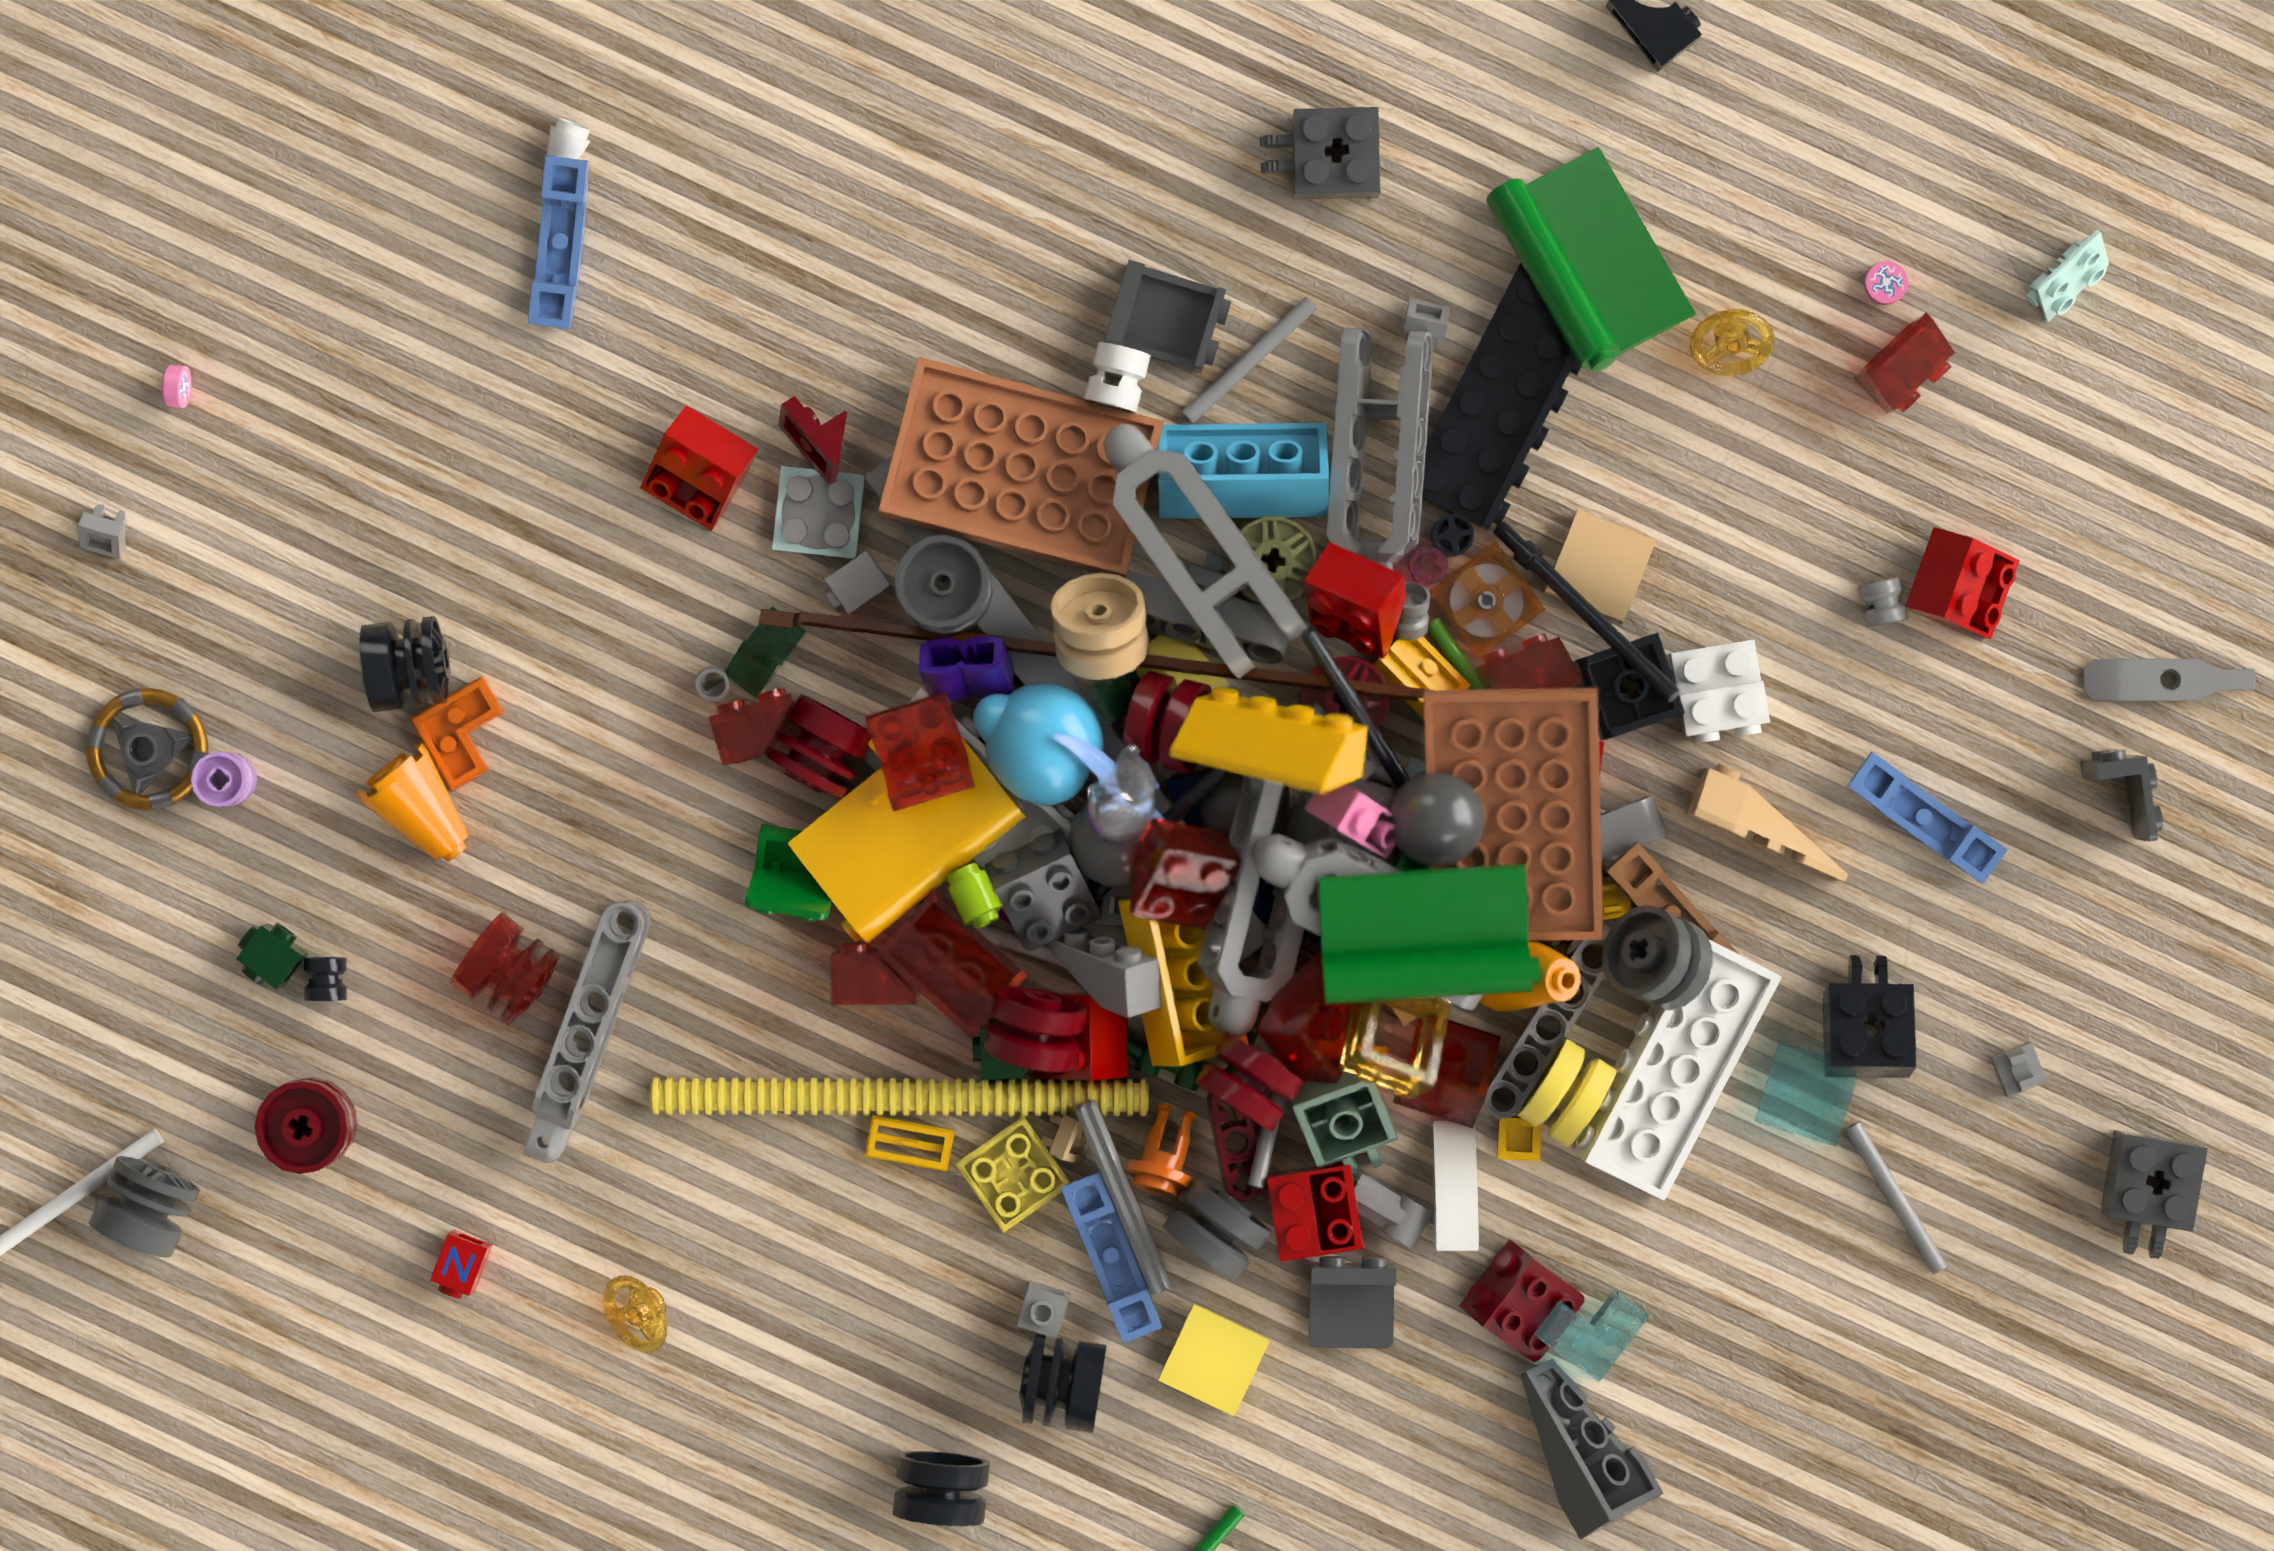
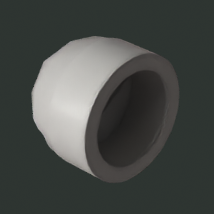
M716 666L703 668L697 674L695 680L697 693L701 698L710 702L719 701L724 698L729 690V679L725 671ZM718 674L721 676V680L704 690L701 684Z

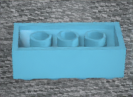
M1327 423L1163 425L1158 450L1181 453L1186 456L1230 518L1273 516L1328 517L1329 468ZM1159 472V519L1201 518L1170 473Z

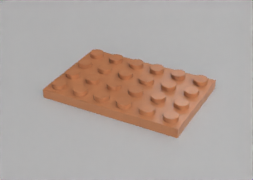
M918 357L877 516L1094 573L1114 574L1126 578L1136 537L1113 506L1118 473L1105 455L1103 442L1106 434L1113 427L1128 424L1138 428L1146 436L1153 448L1157 450L1164 421ZM1150 478L1136 488V500L1142 509Z
M1598 688L1425 690L1426 774L1441 771L1451 773L1455 777H1461L1478 793L1485 813L1484 831L1472 853L1453 865L1429 867V870L1526 864L1529 940H1603Z

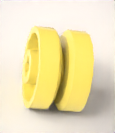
M1567 1038L1560 1045L1516 1115L1537 1127L1543 1124L1556 1109L1548 1127V1135L1564 1146L1569 1147L1600 1108L1617 1070L1596 1058L1591 1060L1577 1076L1585 1058V1050Z

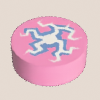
M1891 261L1877 263L1869 269L1864 279V289L1868 297L1882 305L1898 301L1904 296L1908 287V277L1905 270L1897 263Z
M170 365L165 370L162 380L163 401L168 407L185 408L191 395L190 370L187 366Z

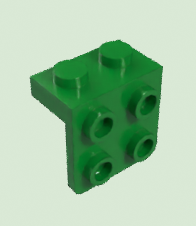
M766 824L761 825L755 868L745 895L744 904L746 907L755 909L762 914L781 913L797 916L801 920L810 922L828 919L833 903L787 844L802 830Z

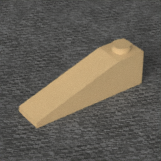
M1721 764L1717 765L1716 770L1704 769L1685 815L1838 881H1846L1848 873L1754 789L1739 781L1742 773Z

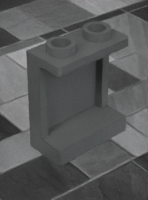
M1129 260L1104 341L1135 349L1151 355L1150 358L1202 373L1204 364L1213 365L1219 341L1212 340L1217 323L1225 325L1232 301L1224 299L1226 289L1214 288L1145 267L1143 263Z

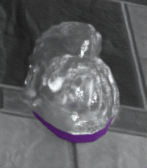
M1130 744L1124 748L1116 760L1115 768L1100 776L1099 780L1088 788V815L1092 829L1100 838L1111 843H1123L1133 836L1141 835L1150 827L1155 814L1156 798L1154 791L1156 780L1149 764L1140 758V750L1135 744Z

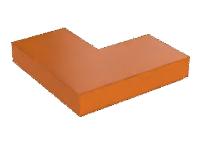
M481 676L448 695L447 703L433 704L409 719L451 791H455L490 770L469 733L505 712L484 676Z

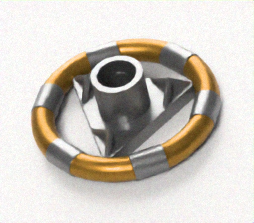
M138 688L121 693L110 700L94 718L90 725L86 742L87 762L97 786L112 800L137 810L155 811L175 805L184 799L193 790L191 782L193 768L201 758L209 754L207 734L197 712L177 695L155 688ZM145 703L157 704L170 709L187 726L190 733L116 715L123 710ZM111 721L114 724L133 793L125 790L107 772L103 762L102 747L107 727ZM192 741L193 750L188 771L182 780L171 789L150 795H141Z

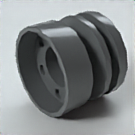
M118 1156L113 1168L122 1176L111 1175L106 1183L120 1194L121 1197H100L89 1220V1225L98 1233L129 1248L158 1257H171L183 1231L168 1216H189L192 1209L182 1200L195 1201L200 1189L189 1180L183 1178L175 1170L162 1164L145 1159L140 1160L128 1156Z

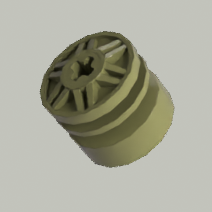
M1282 516L1262 517L1248 523L1240 531L1260 560L1261 556H1268L1271 549L1279 551L1278 556L1285 560V566H1278L1275 573H1269L1290 602L1297 600L1305 592L1304 579L1317 562V549L1310 534L1297 522ZM1229 557L1230 572L1233 569H1235L1236 566ZM1249 585L1240 591L1248 601L1263 605Z

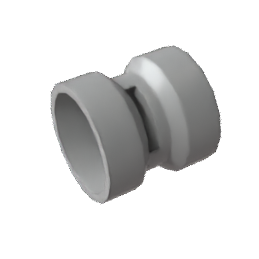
M1899 577L1858 586L1860 599L1866 602V606L1869 609L1864 615L1867 628L1908 619L1906 607L1898 601L1899 593L1902 590Z
M1405 581L1406 601L1394 637L1402 640H1416L1427 633L1429 625L1427 611L1429 610L1431 595L1424 585L1418 582Z

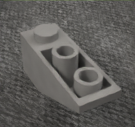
M1083 927L1071 933H1064L1063 937L1047 944V948L1101 1008L1129 1018L1161 1007L1158 958L1142 953L1141 949L1137 947H1126L1115 943L1113 938L1099 937L1091 934L1087 928Z

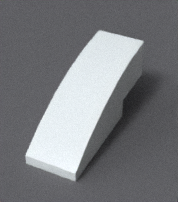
M1432 1120L1435 1250L1479 1251L1475 1120Z

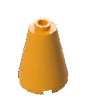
M422 742L412 746L417 752L409 758L404 752L399 754L366 781L371 788L367 793L358 789L355 796L362 804L432 859L437 861L443 857L449 862L467 847L463 841L467 838L468 833L428 750Z
M1529 940L1531 957H1539L1540 983H1533L1532 992L1484 994L1481 998L1482 1001L1479 1002L1483 1006L1495 1011L1511 1012L1566 1001L1572 998L1579 988V969L1572 960L1540 941Z

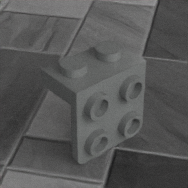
M2109 749L2091 752L2092 760L2080 762L2082 778L2103 780L2125 777L2133 837L2136 840L2147 842L2157 841V831L2163 830V818L2159 805L2154 806L2152 789L2157 788V774L2154 764H2148L2147 756L2126 755L2125 750Z
M1062 829L1042 834L1031 843L1014 851L1003 852L993 861L985 864L993 890L1000 899L1003 909L1025 950L1033 951L1063 937L1064 933L1074 932L1100 918L1101 913L1072 856L1070 846Z
M1320 1256L1319 1262H1310V1344L1320 1348H1389L1393 1344L1394 1286H1396L1395 1264H1387V1258L1362 1257V1263H1345V1257Z

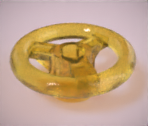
M1729 309L1714 313L1697 325L1691 335L1690 351L1696 363L1703 369L1717 375L1736 376L1751 372L1761 366L1773 351L1775 337L1769 323L1758 314L1747 310ZM1747 324L1759 331L1762 341L1754 340L1748 335ZM1713 329L1715 344L1712 349L1705 353L1702 346L1706 334ZM1739 352L1755 354L1749 359L1737 363L1718 362L1728 354H1737Z
M620 1275L611 1279L604 1290L603 1305L612 1329L627 1346L638 1352L651 1353L658 1350L664 1344L667 1336L666 1303L664 1298L656 1289L648 1287L642 1281L632 1276ZM620 1288L629 1289V1303L625 1307L616 1306V1294ZM623 1322H629L632 1326L638 1327L647 1340L635 1336Z

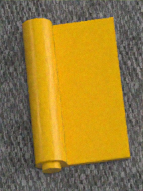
M944 716L787 844L846 918L841 922V925L855 942L862 938L866 943H869L947 880L946 877L964 867L1025 818L1026 814L1009 792L994 778L950 720Z

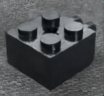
M1659 633L1630 641L1676 686ZM1612 648L1574 660L1581 684L1570 688H1598V732L1600 740H1607L1685 713L1680 695L1668 703ZM1625 675L1630 680H1637L1639 682V689L1634 690L1636 696L1632 699H1629L1627 693L1621 694L1619 691V684L1623 683L1621 678Z
M1850 955L1848 961L1849 983H1829L1823 993L1825 1077L1909 1078L1917 1067L1914 984H1888L1886 956H1876L1874 961L1875 984L1862 983V961L1859 955ZM1864 1024H1869L1877 1030V1033L1874 1037H1869L1868 1030L1861 1029L1860 1027H1863Z

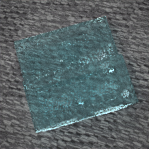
M1779 1041L1755 1122L1837 1146L1858 1077H1825L1824 1054Z

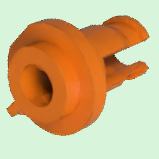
M1159 1103L1156 1106L1157 1118L1149 1130L1141 1160H1128L1125 1172L1134 1177L1132 1181L1134 1187L1178 1201L1181 1192L1188 1191L1192 1183V1178L1182 1173V1168L1191 1141L1190 1129L1192 1122L1197 1120V1114L1185 1110L1173 1153L1163 1152L1158 1149L1171 1105Z

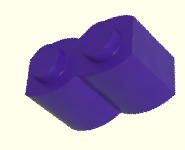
M978 636L960 642L955 639L939 638L920 644L918 672L930 698L938 701H956L970 695L983 699L993 694L1009 695L1012 692L1014 666L1002 639L993 636Z

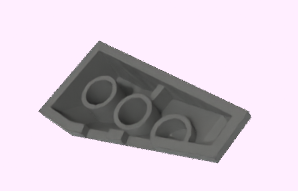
M1553 1359L1521 1374L1558 1501L1580 1540L1607 1527L1664 1494L1643 1456L1633 1446L1627 1449L1612 1433L1615 1426L1607 1417L1602 1420L1599 1419L1587 1406V1396Z

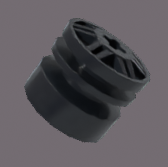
M435 616L422 618L421 635L415 619H407L404 624L403 639L398 638L392 622L361 626L359 640L361 669L366 696L373 712L403 709L406 689H410L417 706H426L428 690L433 704L447 703L450 661L447 644L442 637L441 629Z
M1035 1334L1034 1343L1025 1357L1019 1394L1023 1412L1022 1422L1032 1424L1035 1405L1045 1406L1043 1426L1050 1425L1055 1410L1058 1408L1064 1409L1066 1429L1093 1433L1107 1345L1079 1341L1073 1358L1069 1359L1064 1358L1063 1338L1057 1337L1054 1355L1050 1356L1043 1355L1046 1335Z

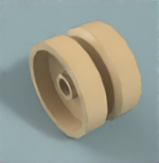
M1089 574L1068 581L1055 592L1051 602L1057 661L1067 672L1080 678L1103 680L1117 678L1131 672L1144 661L1149 649L1145 623V603L1142 591L1133 581L1114 574Z

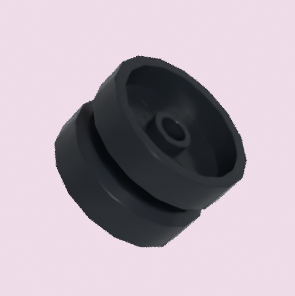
M907 1451L899 1453L896 1477L912 1486L902 1487L895 1491L893 1515L911 1522L941 1526H977L984 1524L986 1499L972 1491L982 1489L988 1485L990 1462L974 1456L938 1451Z

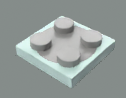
M781 466L772 550L848 559L857 557L865 475L838 472L836 482L829 486L814 469Z

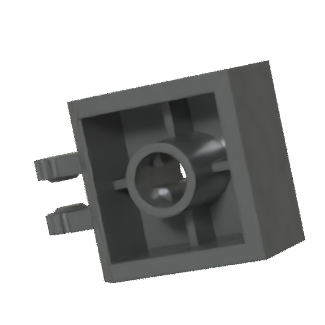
M1379 107L1293 109V134L1260 137V146L1267 149L1293 147L1294 161L1268 160L1260 163V171L1264 174L1294 173V199L1379 197ZM1332 144L1341 145V149H1346L1348 153L1342 156L1340 163L1331 162L1332 156H1325L1324 151L1330 150Z
M2114 1130L2101 1203V1213L2110 1218L2126 1220L2123 1253L2133 1254L2137 1249L2141 1223L2152 1225L2148 1244L2150 1258L2159 1259L2162 1256L2167 1228L2193 1232L2208 1148L2193 1143ZM2158 1170L2157 1173L2161 1177V1182L2153 1190L2151 1186L2146 1184V1179L2148 1175L2154 1177L2155 1171Z

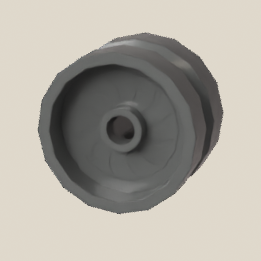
M948 535L926 537L911 546L899 561L895 576L897 598L910 620L925 632L940 636L962 634L977 625L988 611L993 593L990 573L978 551L963 539ZM946 578H949L951 580L950 587L945 591H939L935 586L938 581L944 583Z
M1643 905L1628 910L1615 921L1607 934L1602 951L1603 972L1610 985L1620 993L1640 1000L1651 1007L1671 1011L1686 1006L1699 996L1709 980L1713 964L1712 946L1705 932L1692 922L1677 917L1662 908Z
M1197 1178L1185 1194L1187 1203L1202 1217L1198 1218L1185 1209H1174L1162 1227L1203 1261L1237 1281L1250 1262L1247 1255L1232 1242L1236 1240L1251 1250H1259L1272 1231L1253 1216V1213L1238 1200Z

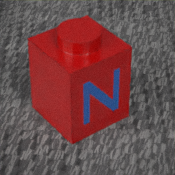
M452 1230L447 1234L430 1281L439 1284L437 1290L445 1295L461 1299L463 1294L470 1296L476 1290L493 1244L457 1230Z

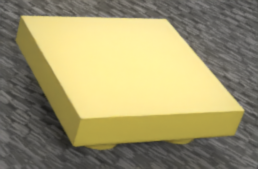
M1025 1116L1020 1117L955 1163L1003 1233L1062 1192L1061 1186L1071 1183L1054 1156L1048 1154L1049 1149L1042 1143L1040 1136Z
M1194 1303L1159 1375L1158 1381L1235 1416L1268 1347L1270 1338Z

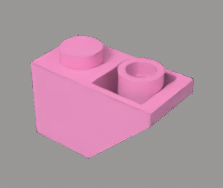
M1347 784L1322 794L1315 792L1305 808L1309 813L1385 860L1397 844L1391 833L1395 825L1389 822V817L1392 818L1393 813Z

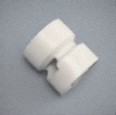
M1098 342L1093 366L1098 371L1097 374L1089 377L1084 400L1136 413L1142 392L1137 383L1139 380L1145 379L1151 355L1116 344ZM1113 376L1122 378L1118 387L1112 385Z

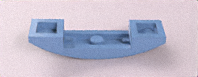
M545 155L541 192L543 206L535 280L532 282L528 324L564 329L571 328L584 240L589 160Z
M1870 752L1847 784V787L1931 850L1981 884H1984L2008 849L1976 826L1966 822L1908 780L1907 776L1878 755Z
M1100 1171L1061 1186L1060 1188L1074 1223L1080 1232L1122 1342L1126 1343L1161 1329L1162 1325L1146 1282Z

